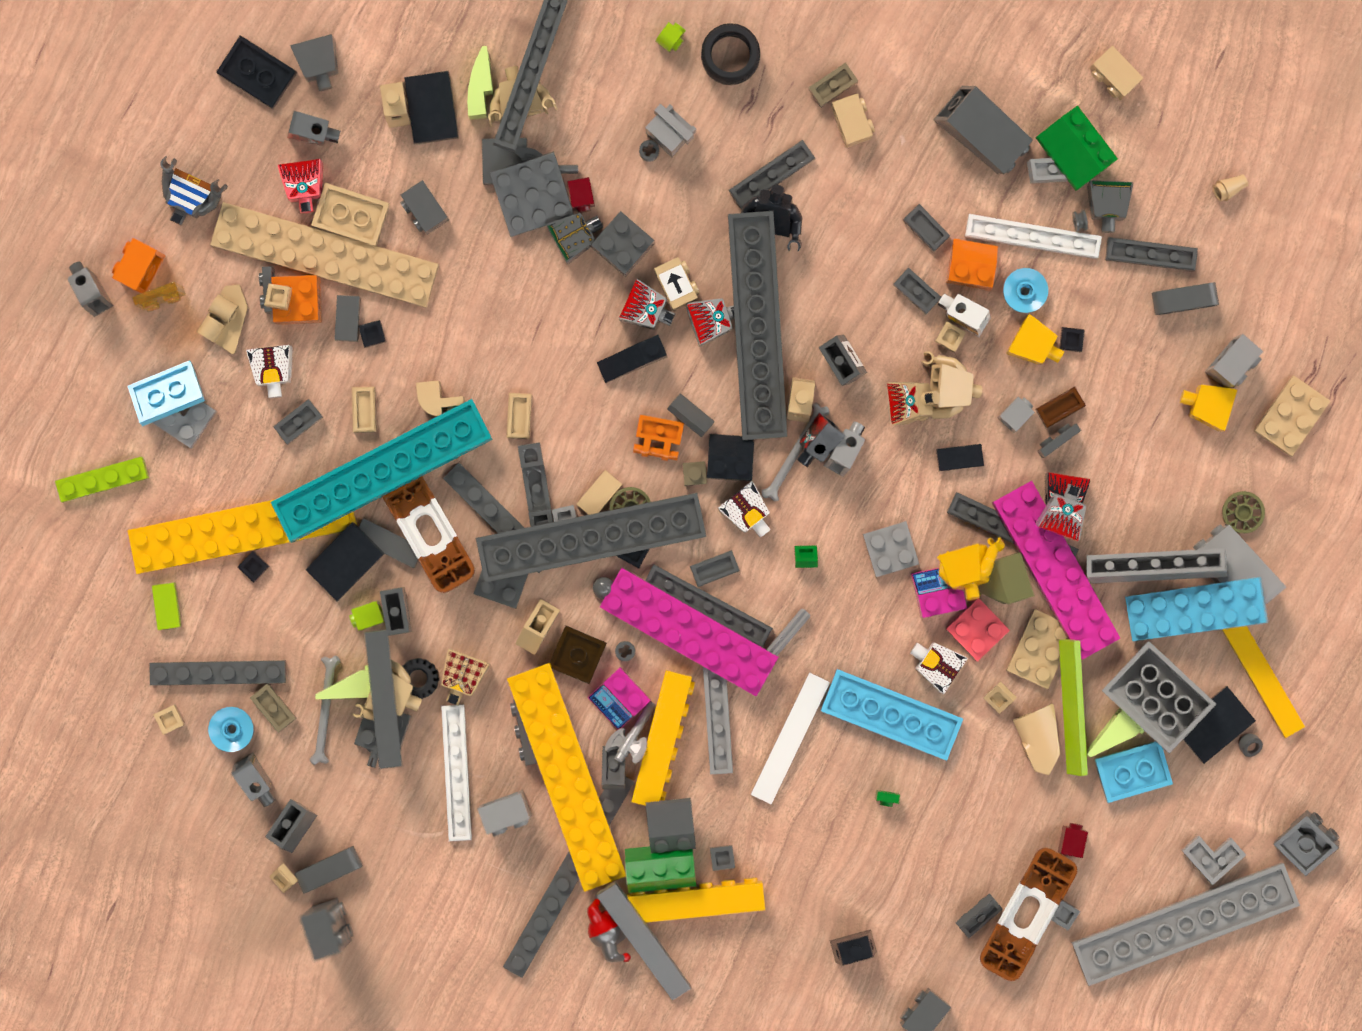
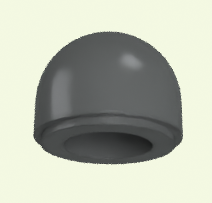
M608 577L598 578L593 584L595 596L599 599H604L611 592L613 581Z
M1252 733L1243 735L1239 740V749L1246 757L1257 755L1263 747L1261 739ZM1256 743L1254 750H1247L1251 744Z

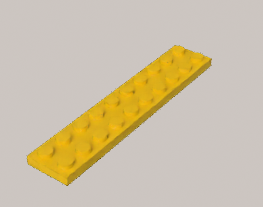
M274 500L127 530L136 574L290 543L271 504ZM353 511L297 541L343 532L352 522L357 525L355 512Z
M550 663L507 678L584 892L625 877L626 872Z

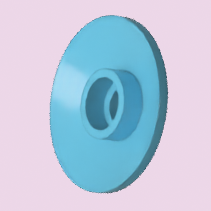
M1021 268L1012 272L1007 277L1003 287V295L1007 304L1015 311L1031 313L1038 310L1045 303L1048 297V284L1044 276L1038 271L1031 268ZM1021 288H1027L1029 290L1028 295H1022Z
M237 707L220 709L212 716L208 726V733L212 743L220 750L226 752H236L246 747L251 741L254 732L250 716L244 710ZM230 725L236 727L235 733L229 732Z

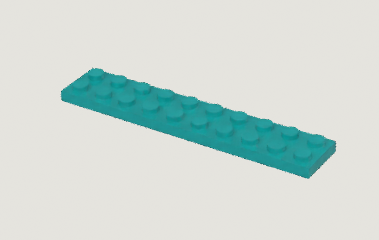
M470 399L277 498L271 504L289 541L293 543L493 439L473 399Z

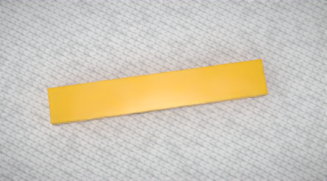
M1240 626L1221 629L1283 737L1287 738L1303 729L1305 726L1248 627Z

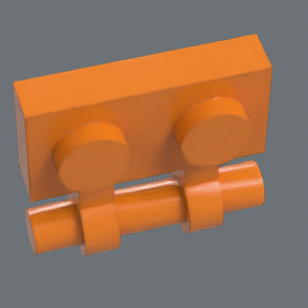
M640 415L636 437L643 438L644 444H634L633 453L642 454V457H648L649 455L660 457L664 461H668V459L677 461L679 452L671 451L670 447L671 444L680 445L684 423ZM651 440L664 442L663 449L650 447Z

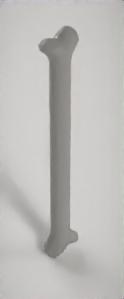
M817 403L812 404L813 415L772 484L762 490L763 498L770 497L773 501H779L778 489L803 449L799 443L801 438L819 413L824 416L829 415L828 407H820Z
M338 656L321 658L326 667L323 690L333 685L334 671L341 661ZM322 699L316 750L310 758V762L313 765L319 762L324 764L329 762L324 751L331 699Z

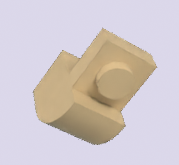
M440 381L416 383L420 406L434 417L443 414V409L449 411L465 402L463 396L442 398Z

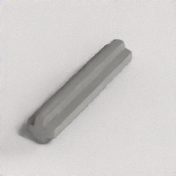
M800 609L767 650L778 656L810 618V614L806 610Z

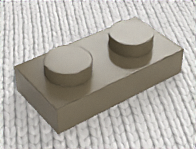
M844 63L808 89L819 106L823 107L858 83V79L847 63Z
M269 683L250 697L278 733L297 718Z

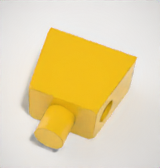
M1028 314L1006 354L1042 365L1046 357L1058 363L1064 351L1053 345L1058 336L1035 317Z
M1199 385L1195 393L1183 390L1180 403L1191 406L1189 417L1216 431L1223 432L1226 429L1238 390Z

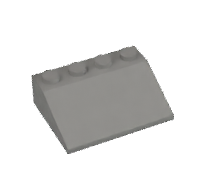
M1149 641L1102 690L1168 753L1216 705L1209 696Z

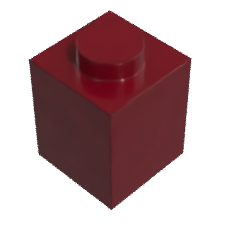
M590 178L567 181L573 211L577 210L578 213L591 211L590 207H595Z
M1070 823L1069 826L1063 825L1058 847L1060 854L1083 858L1088 831L1083 829V825Z

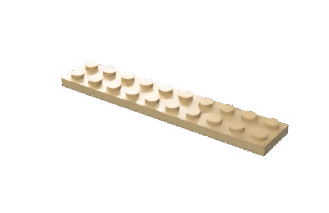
M225 202L222 204L211 241V246L307 274L317 275L324 279L427 308L439 267L437 263Z

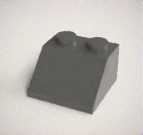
M691 798L646 802L651 853L696 849Z

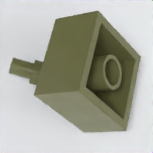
M1014 553L995 559L991 575L989 576V582L978 585L979 594L1002 604H1011L1033 597V589L1021 553Z

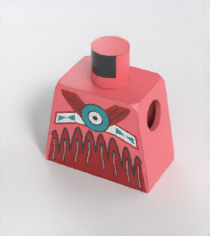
M321 159L278 164V170L288 200L290 202H299L300 213L314 212L312 200L320 199L323 188V162Z

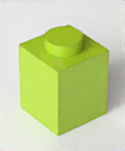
M374 601L351 609L352 614L349 615L353 628L357 627L358 631L385 622L380 601Z

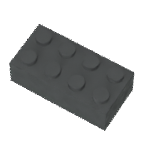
M338 898L312 906L299 917L314 961L341 953L352 941L351 937L354 936L350 923L346 924L344 915H346L343 902L339 903Z

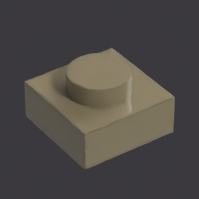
M705 461L683 463L685 486L707 484Z

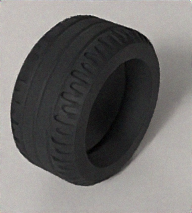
M727 23L717 26L708 33L702 44V65L706 73L718 83L737 85L745 82L755 73L759 65L760 46L758 40L749 29L739 24ZM736 37L746 43L750 51V58L744 68L735 72H726L714 64L711 52L714 44L720 39Z

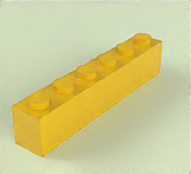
M669 670L665 671L647 740V749L642 759L632 798L633 803L646 806V802L665 801L667 792L663 791L664 783H669L672 774V770L668 769L670 760L675 761L678 748L674 747L676 738L681 739L684 726L680 725L682 716H687L690 705L685 702L687 695H692L695 682L691 681L692 676Z
M757 877L745 878L743 883H735V880L721 881L722 885L713 886L712 882L699 883V887L695 888L684 887L675 890H654V892L646 893L645 891L634 892L627 895V898L645 922L765 910L763 883L758 881Z

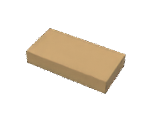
M352 387L354 433L376 432L375 387Z
M509 393L507 438L529 439L532 394Z
M605 470L579 500L577 505L588 515L599 513L623 484Z

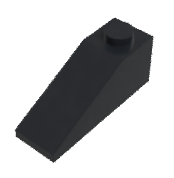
M656 335L597 362V365L605 383H608L665 359L667 354L659 335Z

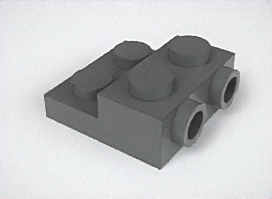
M1308 810L1291 823L1290 828L1274 841V845L1305 876L1334 853L1340 844L1338 840L1340 837L1337 832L1332 828L1327 829L1322 825L1323 819L1316 812L1311 814Z

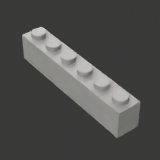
M1225 548L1087 555V578L1091 584L1228 577Z

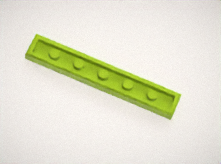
M1061 639L1059 640L1066 771L1067 774L1086 776L1088 775L1080 640Z

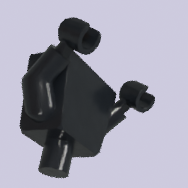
M773 185L771 191L761 190L759 196H754L744 204L741 213L773 211L775 235L790 238V234H792V239L787 245L788 250H791L792 242L798 244V251L801 249L802 242L799 239V235H801L803 217L797 205L793 204V197L789 194H784V188L781 185Z

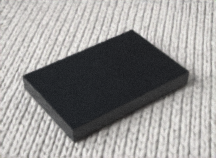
M241 35L216 71L218 75L273 110L298 73Z
M449 71L404 77L414 145L459 138Z
M352 522L313 561L306 571L336 601H339L385 553Z
M1225 686L1211 698L1216 705L1183 739L1203 764L1256 722L1228 686Z

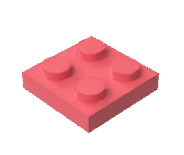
M979 598L946 628L977 662L1010 631Z

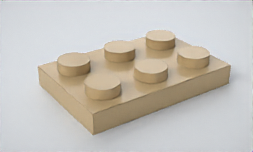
M325 183L311 226L377 246L390 204Z
M1293 375L1254 432L1292 457L1324 412L1330 400Z
M1036 609L1033 610L1006 671L1043 688H1049L1060 664L1059 640L1068 639L1056 618Z

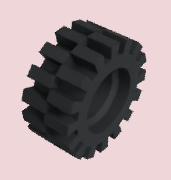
M417 658L407 661L403 665L409 676L415 670H421L427 676L426 684L420 688L413 686L411 695L423 699L434 693L438 687L439 677L438 670H436L433 663L426 659Z

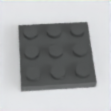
M554 151L490 172L510 237L544 227L548 223L574 215Z

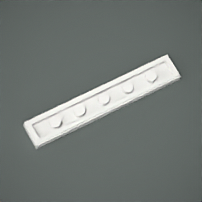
M973 214L968 215L965 237L1092 259H1098L1102 236Z
M809 672L751 795L772 804L830 682Z
M465 704L441 706L449 841L472 840Z

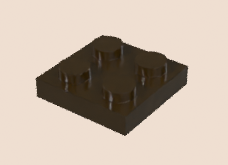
M565 625L551 658L550 666L556 671L590 684L607 642Z

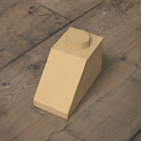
M540 599L515 644L535 655L560 610Z

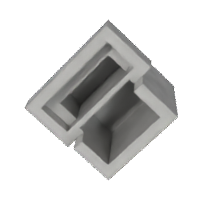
M660 104L654 110L656 116L645 127V130L652 140L673 157L685 143L688 145L694 138L696 128L687 123L673 110L671 104L667 108Z

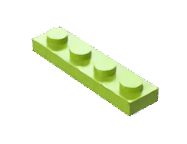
M141 456L59 479L55 483L60 501L63 503L149 479L144 458Z

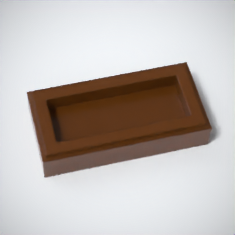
M1073 387L1035 410L1047 429L1086 405L1076 387Z

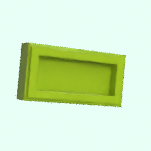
M176 583L152 585L157 629L181 627Z

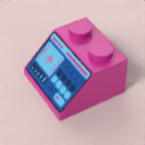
M939 568L911 574L920 618L967 609L963 590L952 589V587L948 586L939 576Z
M621 667L588 697L617 730L621 729L651 701L646 693Z

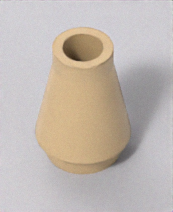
M1243 174L1219 180L1213 185V193L1220 202L1223 200L1228 201L1243 188L1247 187L1248 181Z

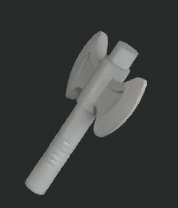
M650 701L646 705L627 736H625V728L614 732L606 743L605 751L609 752L613 749H618L615 759L621 763L630 753L633 763L637 764L647 749L646 737H642L638 741L637 737L654 711L656 704Z

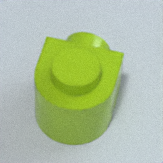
M668 22L655 42L668 52L672 50L677 51L684 42L681 38L686 30L677 23L672 25Z

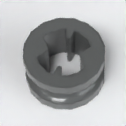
M652 140L644 141L639 147L641 158L647 162L657 159L659 156L657 143ZM649 145L653 146V150L656 149L655 154L651 153L650 157L645 156L646 152H643V149L648 148Z
M1081 210L1080 213L1073 212L1072 218L1075 231L1078 232L1081 228L1087 230L1088 221L1085 210Z
M628 641L620 642L615 648L616 657L621 661L631 660L635 655L634 645ZM628 645L630 646L629 650L632 649L631 655L627 654L626 658L620 656L622 653H619V648Z

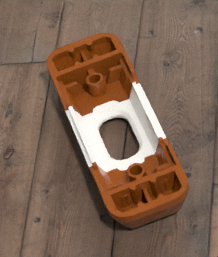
M423 476L382 496L430 582L438 592H450L473 577L475 573L474 564ZM423 515H429L441 533V541L435 546L427 545L416 527L417 519Z
M1041 848L1036 852L980 954V962L984 968L1008 981L1019 979L1059 904L1064 899L1077 875V866L1072 860L1050 848ZM1032 896L1039 901L1040 907L1029 927L1025 929L1019 928L1014 923V916L1026 897Z

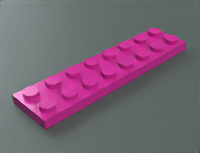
M1033 481L992 502L1065 635L1070 640H1080L1081 660L1119 640V634L1065 538L1060 534L1036 525L1046 505Z
M621 568L611 586V592L605 596L600 605V608L756 697L779 658L777 655L624 568Z

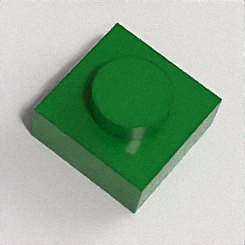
M817 545L794 546L795 568H818Z
M876 790L875 799L880 801L879 805L893 807V803L899 804L900 794Z

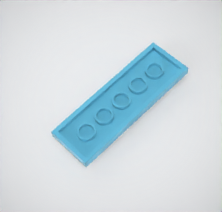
M1261 577L1125 597L1132 641L1268 622Z
M839 669L835 672L820 710L946 761L963 721L961 717Z

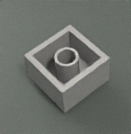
M1241 334L1231 340L1205 372L1222 387L1234 388L1246 379L1247 375L1245 373L1247 370L1254 369L1262 359L1259 356L1264 351L1244 334Z
M523 790L485 803L478 808L486 834L492 833L493 836L505 833L509 826L514 825L516 829L526 825L529 822L528 819L532 816Z

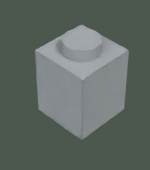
M1017 397L997 418L1015 433L1035 412L1032 410L1033 405L1026 398L1020 399Z

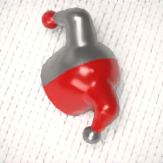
M596 894L595 900L587 908L590 921L588 925L589 939L594 945L602 949L607 962H629L631 959L629 953L620 954L617 951V944L623 941L626 936L607 910L600 911L601 901Z

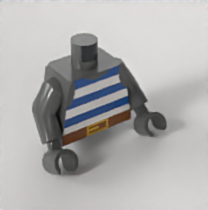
M167 156L161 160L160 166L163 169L161 181L163 197L166 200V204L175 208L170 221L182 226L187 214L197 219L199 216H205L217 208L222 192L228 188L227 184L219 188V179L209 184L177 168L173 170L177 163L175 158L171 161V165L166 161Z

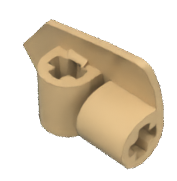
M240 284L224 287L222 292L212 302L208 315L197 331L231 354L236 352L248 309Z
M1053 704L1013 720L1022 740L1023 750L1031 762L1034 771L1046 775L1050 774L1060 755Z

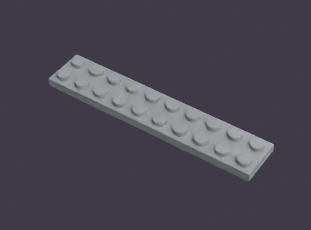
M1281 862L1071 943L1088 986L1293 909L1300 906L1285 865Z

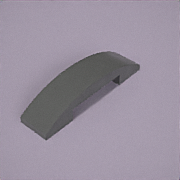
M539 442L518 446L530 526L551 523L553 518L541 444Z

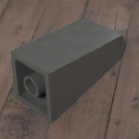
M961 86L933 119L997 174L1009 173L1015 167V161L1018 157L1028 152L1030 149L1029 144L1033 141L1029 135L976 86Z

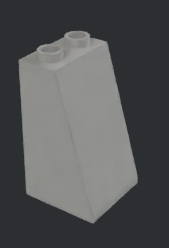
M1218 525L1210 532L1212 536L1206 541L1202 539L1193 546L1195 550L1225 548L1228 577L1211 578L1215 584L1261 577L1265 605L1286 588L1283 582L1230 525Z

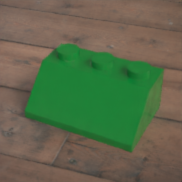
M1078 105L1035 137L1075 191L1118 160L1117 156Z
M650 846L625 849L626 879L629 893L696 886L693 849L663 853H651Z

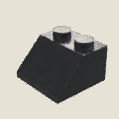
M709 434L707 479L752 481L754 439L742 440V436Z

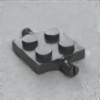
M402 713L401 716L397 715L400 750L412 715ZM363 718L354 744L364 747L371 752L366 765L376 768L378 755L374 721Z

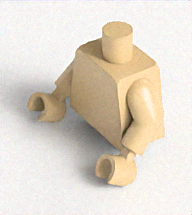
M518 66L505 69L508 81L499 83V88L494 91L490 103V114L488 115L490 127H492L494 121H499L500 123L519 72ZM540 82L527 117L544 112L549 114L547 109L550 107H555V110L558 109L555 100Z
M930 351L923 353L926 356L932 357L931 361H922V364L925 366L932 365L930 388L931 391H937L940 395V402L932 405L933 414L928 417H932V419L951 418L962 412L964 406H970L972 398L981 397L982 386L973 384V374L967 372L966 367L956 358L941 355L935 357ZM928 417L920 419V421L927 420Z
M391 659L396 713L401 716L405 707L417 712L422 699L411 695L413 685L410 684L411 677L402 665ZM370 691L365 705H355L361 708V713L353 714L354 717L374 721Z

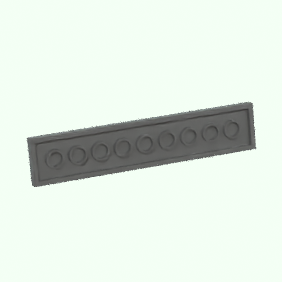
M773 211L728 214L742 440L787 437Z
M698 493L478 537L476 542L484 581L490 582L704 538L706 533Z

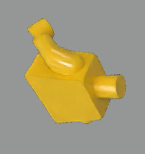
M998 537L997 542L993 538H989V547L977 543L938 555L937 558L940 561L939 576L952 589L965 590L967 600L980 598L978 585L989 582V576L991 575L997 554L1005 547L1000 537Z

